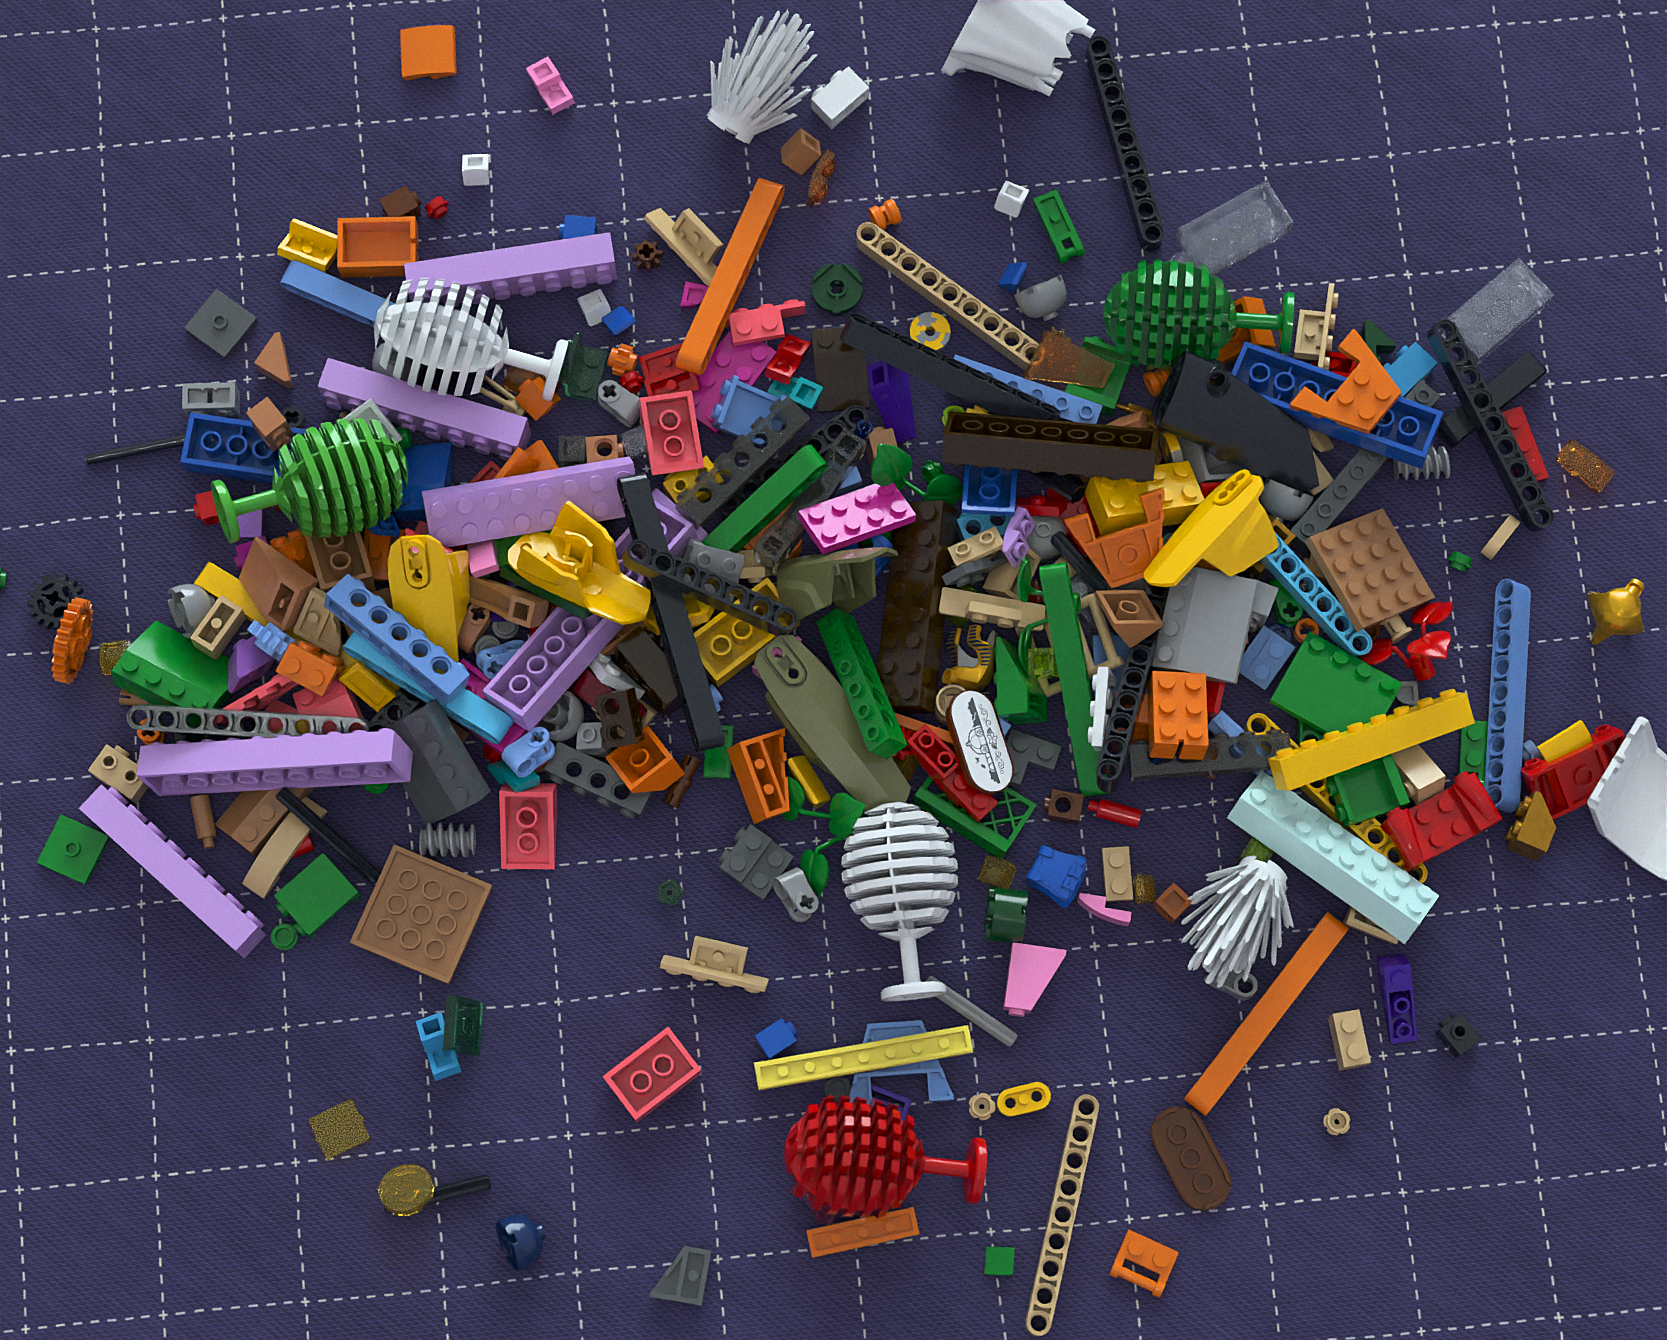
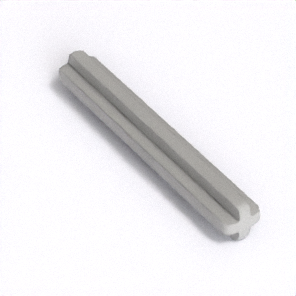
M933 976L928 977L926 982H940ZM946 986V994L936 996L1005 1045L1010 1047L1016 1040L1017 1034L948 986Z

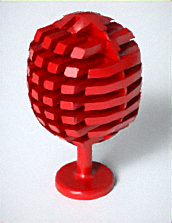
M829 1095L823 1097L819 1108L818 1104L808 1105L802 1118L796 1125L795 1123L793 1124L787 1135L783 1157L787 1175L788 1172L790 1176L793 1174L794 1181H796L794 1196L802 1198L804 1192L808 1193V1201L811 1202L810 1207L820 1212L824 1204L827 1214L836 1215L841 1208L843 1216L852 1217L858 1211L857 1215L860 1218H869L873 1210H876L874 1214L876 1219L886 1215L889 1207L893 1209L901 1206L912 1189L914 1191L922 1173L961 1177L963 1196L969 1204H978L982 1196L987 1169V1146L985 1139L973 1138L970 1141L964 1161L925 1157L922 1140L918 1141L917 1137L915 1138V1132H913L915 1126L914 1118L907 1114L903 1122L900 1111H897L898 1106L890 1102L887 1103L886 1107H882L883 1102L881 1100L872 1099L869 1104H866V1098L856 1097L852 1103H849L851 1100L849 1096L840 1095L835 1103L833 1102L834 1097Z

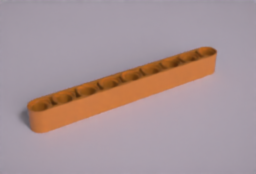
M762 178L757 180L681 346L676 360V368L697 375H703L780 206L785 190L784 185Z
M1329 912L1323 916L1191 1088L1184 1100L1206 1116L1348 931L1349 928Z

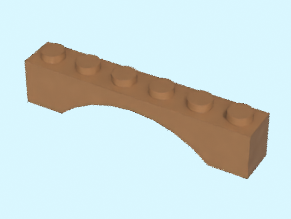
M417 569L415 571L416 577L421 579L422 575L418 572ZM469 573L470 603L484 607L507 621L528 628L541 626L546 620L549 601L491 579L484 577L474 578L472 573Z

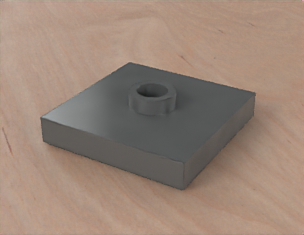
M216 288L184 329L226 360L257 323L258 319Z

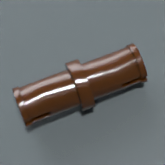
M686 753L680 765L685 774L671 784L665 799H663L664 803L672 805L677 809L687 787H691L692 782L690 781L698 764L701 762L698 758L691 757V755Z

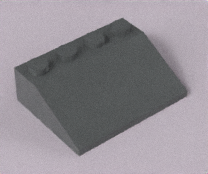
M437 699L382 728L395 731L413 751L410 782H401L426 826L428 822L432 824L471 806L491 792Z

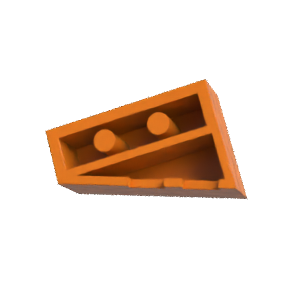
M785 728L739 742L727 749L754 824L778 817L790 811L788 777H785V761H787L783 742Z

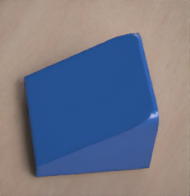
M1027 263L1009 264L998 286L1013 294L1014 292L1016 293L1026 274Z
M619 306L601 319L610 335L619 334L635 324L636 321L623 306Z

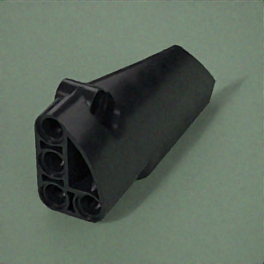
M1186 350L1181 353L1153 405L1151 416L1155 427L1196 443L1215 457L1303 493L1320 486L1308 428L1227 371L1221 361H1209ZM1214 373H1221V375L1218 378H1210V376Z

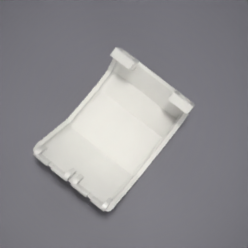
M1638 717L1590 795L1587 804L1596 828L1603 837L1637 865L1658 878L1667 881V755L1658 748L1649 720L1644 717Z

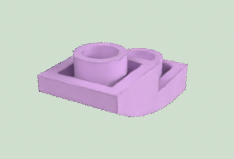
M1019 506L1015 511V515L1009 521L1002 548L1011 566L1015 568L1019 565L1022 558L1026 556L1030 548L1026 538L1031 534L1036 525L1027 509Z

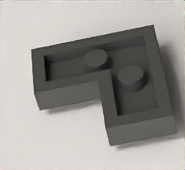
M1011 729L1007 745L1014 765V774L1009 785L1020 787L1027 765L1053 773L1062 746Z

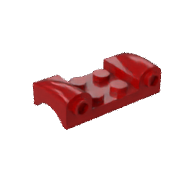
M1609 724L1601 725L1591 735L1593 742L1551 762L1540 760L1539 758H1532L1524 763L1525 766L1521 769V773L1529 795L1535 791L1542 794L1553 820L1586 805L1590 795L1624 741V731L1614 726L1610 727Z
M1468 771L1459 774L1453 778L1455 783L1450 788L1409 810L1408 808L1402 810L1401 807H1397L1386 814L1388 819L1380 827L1395 843L1407 872L1497 825L1503 819L1475 772L1470 775Z

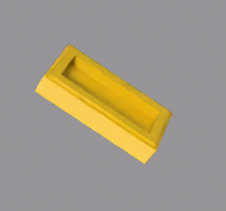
M356 659L339 674V680L376 712L380 711L396 697V691L359 659Z

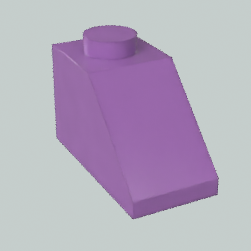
M255 636L247 640L243 638L233 646L234 652L228 663V691L231 694L267 674L275 661L273 657L254 644V641L257 639Z

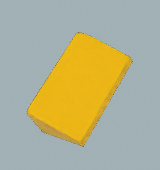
M1579 720L1537 746L1541 754V760L1551 762L1593 741L1585 724Z
M801 755L788 759L787 766L802 787L813 809H817L829 802L831 797L807 758Z

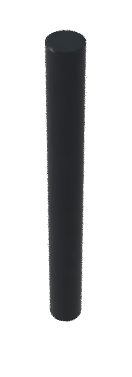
M186 434L86 454V461L89 465L184 445Z

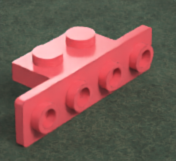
M793 299L785 301L781 305L763 304L758 309L752 310L739 308L730 314L724 328L730 327L734 346L784 338L782 318L804 315L806 313L805 301Z

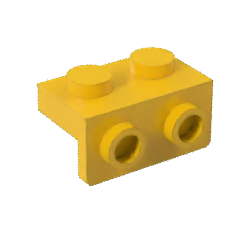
M293 219L290 222L288 235L278 247L277 255L301 262L325 273L337 257L338 236Z

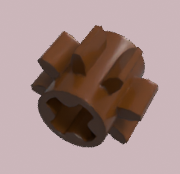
M645 238L640 245L634 244V250L637 253L631 254V260L638 261L636 264L637 270L644 268L650 273L651 268L654 266L660 267V261L657 258L663 257V251H656L658 247L657 241L650 243ZM649 253L650 258H645L644 254Z

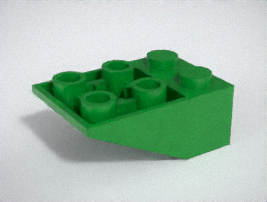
M996 637V645L993 648L997 668V671L994 673L997 697L995 698L994 706L998 716L1017 725L1047 722V696L1030 667L1033 676H1029L1022 668L1018 656V646L1001 637Z

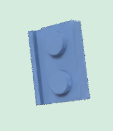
M1263 626L1243 654L1239 673L1266 690L1296 647L1266 626Z

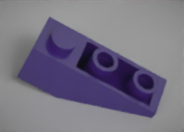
M883 361L867 366L870 392L886 428H893L897 445L916 438L909 373Z
M1403 954L1376 957L1379 987L1389 1041L1391 1044L1417 1040L1411 964Z

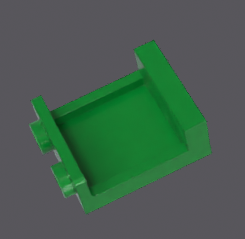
M1085 337L1065 392L1103 405L1101 413L1112 417L1131 364V352L1124 350L1122 355L1116 352V345L1106 344L1099 337Z
M1392 754L1326 777L1325 787L1329 796H1333L1336 804L1334 808L1338 820L1343 822L1344 827L1386 815L1397 807L1404 809L1410 803Z
M322 853L276 893L274 897L279 901L275 905L285 917L290 914L297 921L293 924L296 930L303 937L308 934L313 939L316 936L315 933L348 903L351 901L353 903L356 902L361 895L326 855Z

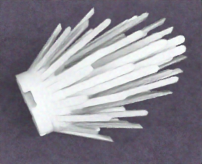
M788 9L782 15L773 32L772 30L780 16L779 11L776 12L773 20H770L762 35H759L756 39L763 22V16L758 17L754 28L752 27L741 56L737 53L734 59L730 58L733 39L731 36L729 40L726 38L722 63H719L718 80L714 71V63L710 60L712 107L707 114L708 119L725 131L726 129L736 135L735 138L747 144L751 142L754 135L796 117V114L792 113L789 115L784 111L800 102L801 98L811 91V89L806 88L777 108L794 90L790 89L783 95L782 93L818 55L813 54L808 61L802 62L792 74L790 73L809 50L807 42L814 34V31L809 32L801 42L811 24H806L801 32L797 31L802 23V19L799 14H794L786 27L784 23L789 14Z
M1247 856L1237 866L1206 874L1208 877L1207 881L1223 879L1195 892L1187 898L1188 900H1193L1191 904H1197L1217 892V894L1182 920V925L1186 924L1214 903L1181 941V943L1187 942L1198 931L1190 940V945H1193L1207 929L1194 947L1198 948L1188 965V970L1193 968L1194 971L1198 969L1203 961V968L1210 972L1205 980L1207 984L1213 981L1224 961L1225 963L1216 979L1218 988L1223 986L1229 971L1232 972V970L1236 974L1245 970L1243 981L1247 980L1252 963L1255 962L1262 936L1261 958L1263 959L1266 955L1271 917L1273 918L1271 962L1275 966L1277 946L1278 948L1282 946L1281 911L1284 926L1287 929L1289 925L1293 928L1294 926L1285 894L1288 888L1286 887L1287 876L1277 864L1270 860L1265 863L1255 860L1257 856Z

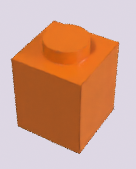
M541 377L532 381L527 379L518 388L520 393L514 398L535 421L543 418L561 400L555 392L551 402L543 399L542 392L545 382Z

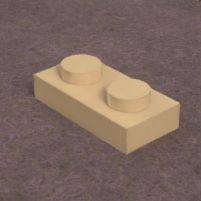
M1129 846L1102 848L1106 902L1132 901L1133 890Z

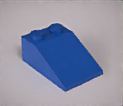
M452 443L412 445V448L404 452L408 461L407 488L403 479H401L403 487L402 505L396 512L392 505V512L400 521L426 520L421 491L452 486Z
M965 464L961 513L1014 516L1017 469L1007 471L1000 467L978 468L975 465Z

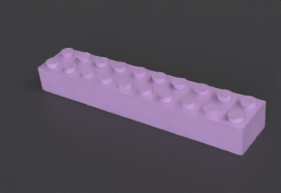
M654 501L669 552L684 558L689 538L698 539L693 524ZM628 527L615 542L620 571L646 588L643 575L628 569L622 560L624 551L632 542ZM631 551V555L638 559L636 551ZM557 607L482 690L488 703L509 715L516 724L530 732L624 625L596 614L581 619Z
M386 728L380 729L378 732L355 730L353 733L346 734L340 732H329L327 735L304 733L302 736L296 737L289 735H278L276 738L254 736L246 740L238 738H227L226 741L204 739L196 743L177 741L176 744L154 742L151 745L140 746L137 777L158 796L274 790L283 787L292 789L410 782L413 751L395 731Z

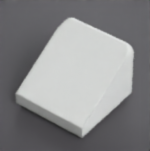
M488 154L463 155L462 174L465 186L489 184Z
M1005 181L998 194L994 209L1017 218L1029 190Z
M601 289L577 298L589 326L602 322V317L611 312Z

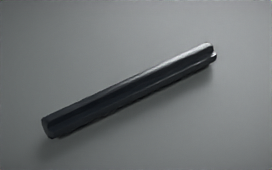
M283 787L278 791L275 797L370 883L375 884L378 881L381 872L289 789Z

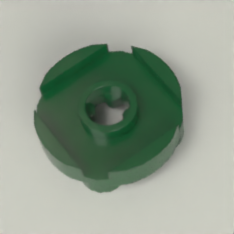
M834 263L821 267L814 275L811 292L813 300L821 310L833 316H840L850 312L859 304L863 293L862 280L859 273L847 264L834 265ZM831 285H843L842 293H832Z

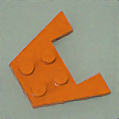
M1352 329L1341 342L1338 350L1356 362L1358 366L1328 401H1325L1304 386L1290 403V408L1298 412L1302 410L1311 413V416L1320 419L1323 417L1335 421L1338 425L1369 434L1399 399L1401 390L1358 332Z
M1163 488L1139 495L1146 518L1145 522L1095 538L1088 513L1064 520L1065 525L1109 584V587L1114 588L1144 578V571L1163 548L1162 522H1164L1163 499H1165Z

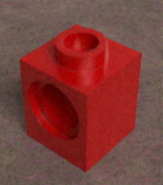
M212 491L195 495L197 504H193L197 520L201 519L205 526L220 523Z

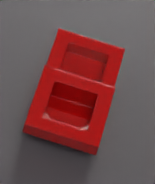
M787 334L778 346L776 356L766 367L765 377L789 385L802 365L811 347V342Z

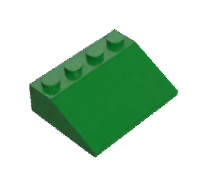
M155 621L125 650L112 669L113 684L152 705L222 709L231 696V693L228 691V663L230 658L221 654L217 660H214L195 648L190 638H186L183 634ZM192 713L189 716V723L196 727L201 725L200 715Z
M1309 631L1269 703L1324 734L1332 731H1339L1341 733L1347 731L1348 725L1362 722L1364 725L1371 722V717L1386 714L1403 683Z

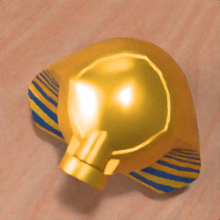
M1631 579L1626 587L1614 588L1606 593L1588 592V603L1596 621V628L1592 636L1593 645L1599 644L1613 635H1635L1645 632L1639 598L1645 586L1641 581Z
M970 626L967 643L978 655V658H972L959 646L962 629L953 628L950 630L946 642V648L951 656L953 667L947 668L944 671L942 682L947 685H959L965 690L981 691L992 681L994 676L995 658L993 648L996 645L998 633L993 630L986 642L981 640L980 637L981 626Z

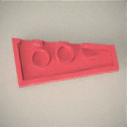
M277 674L271 681L254 689L223 709L260 711L299 684L281 674ZM220 714L216 718V724H229V720L225 715ZM246 716L243 721H245L251 716Z

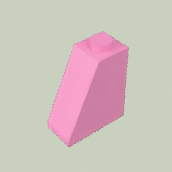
M1012 943L1003 1010L1009 1011L1008 1015L1024 1017L1025 1013L1030 1014L1065 958L1066 950Z

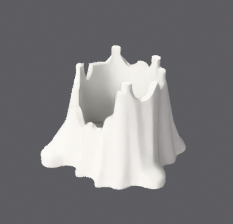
M978 0L941 71L949 76L964 69L983 72L1050 96L1054 88L1046 85L1044 82L1054 87L1055 83L1060 79L1063 71L1054 67V58L1071 57V53L1066 43L1069 44L1073 36L1070 33L1083 34L1091 38L1095 29L1086 25L1088 19L1067 5L1064 0Z

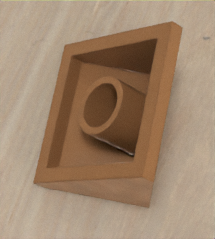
M1144 590L1095 591L1094 595L1110 624L1129 648H1132L1162 627L1163 622Z

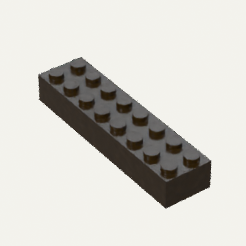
M950 411L943 433L942 462L953 466L966 464L975 465L978 468L1000 467L1007 471L1022 469L1032 473L1045 471L1054 472L1057 475L1079 474L1086 478L1101 476L1111 480L1124 478L1133 479L1136 482H1147L1154 480L1159 429Z
M945 501L908 502L916 514L915 522L896 528L893 532L892 549L898 552V556L890 557L877 673L895 713H934L945 624V614L939 613L942 588H949V585H945L942 576L951 571L952 558L948 547L954 545L958 510Z

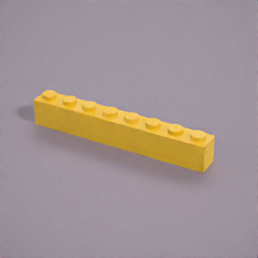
M1455 689L1446 690L1439 693V698L1432 699V697L1420 699L1414 707H1398L1393 710L1394 714L1386 716V714L1376 715L1370 718L1371 722L1364 725L1362 722L1354 723L1347 726V731L1341 733L1339 731H1332L1324 734V739L1316 741L1311 739L1301 742L1300 748L1294 750L1292 748H1285L1277 751V756L1268 759L1277 790L1290 791L1474 724L1475 721L1467 693L1456 692Z

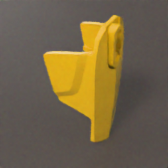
M1244 469L1236 472L1215 488L1175 531L1143 574L1146 582L1159 587L1176 586L1201 559L1231 577L1246 570L1278 548V541L1265 509L1258 500L1264 489L1261 477L1252 475L1248 470Z
M570 501L563 505L550 534L541 531L523 534L508 550V564L520 576L538 587L589 609V612L621 625L641 621L648 614L651 591L620 571L615 543L607 530Z
M429 535L401 536L391 545L389 556L387 557L394 612L401 613L412 627L423 631L427 639L435 646H441L452 660L459 662L458 634L471 598L468 551H455L446 554L441 542ZM410 547H416L419 553H414ZM416 569L422 575L421 579L416 577ZM414 653L416 657H424L421 653ZM436 669L437 672L445 674L442 670Z

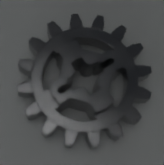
M54 572L52 573V579H48L43 575L42 584L38 582L33 583L37 588L36 591H28V594L33 598V600L27 601V605L33 608L29 611V614L32 617H36L35 621L39 625L44 623V627L48 630L51 629L52 625L56 629H60V620L63 619L61 615L64 614V610H67L68 603L72 601L67 597L68 589L71 590L73 599L75 597L86 599L84 596H81L84 590L81 586H77L78 582L76 579L73 578L69 581V577L65 573L59 579L58 575ZM59 598L63 601L60 603L56 602L54 605L50 602L53 600L58 601ZM40 603L46 606L44 610L46 612L45 615L41 611Z

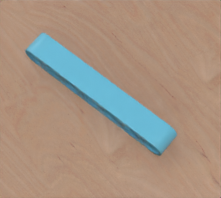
M1275 533L1278 548L1262 558L1260 562L1339 648L1355 657L1368 653L1372 648V639L1365 630L1359 632L1355 630L1338 600ZM1282 560L1290 564L1289 573L1282 570ZM1300 580H1304L1308 584V591L1306 593L1299 588ZM1318 599L1323 600L1326 604L1324 612L1317 608ZM1337 618L1344 624L1342 632L1338 631L1335 627V620ZM1354 638L1359 639L1361 642L1360 651L1353 647Z
M353 631L342 647L352 658L359 659L370 669L424 702L429 703L436 699L355 631ZM465 688L446 707L439 702L447 716L494 744L501 742L514 722L509 715Z

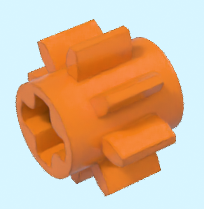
M621 343L620 348H612L607 362V366L612 367V374L621 377L625 373L635 370L638 355L633 354L632 346Z

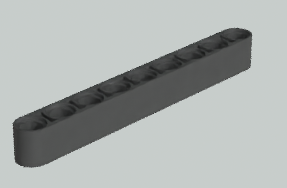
M150 704L134 706L130 708L126 716L129 726L133 729L149 731L261 736L276 738L278 735L296 737L303 734L298 731L297 723L300 719H304L310 724V731L308 733L316 735H327L324 731L326 721L336 723L337 732L342 734L352 733L351 726L355 722L361 723L365 731L371 732V725L368 720L353 716ZM139 709L147 714L145 724H139L135 720V713ZM165 711L171 712L174 716V723L171 726L165 725L162 721V715ZM192 713H197L201 717V725L197 728L189 723V716ZM220 714L225 715L229 720L226 729H221L216 724V718ZM246 716H251L256 721V727L252 731L245 729L243 726V720ZM272 718H279L283 722L281 732H274L271 729L270 721Z

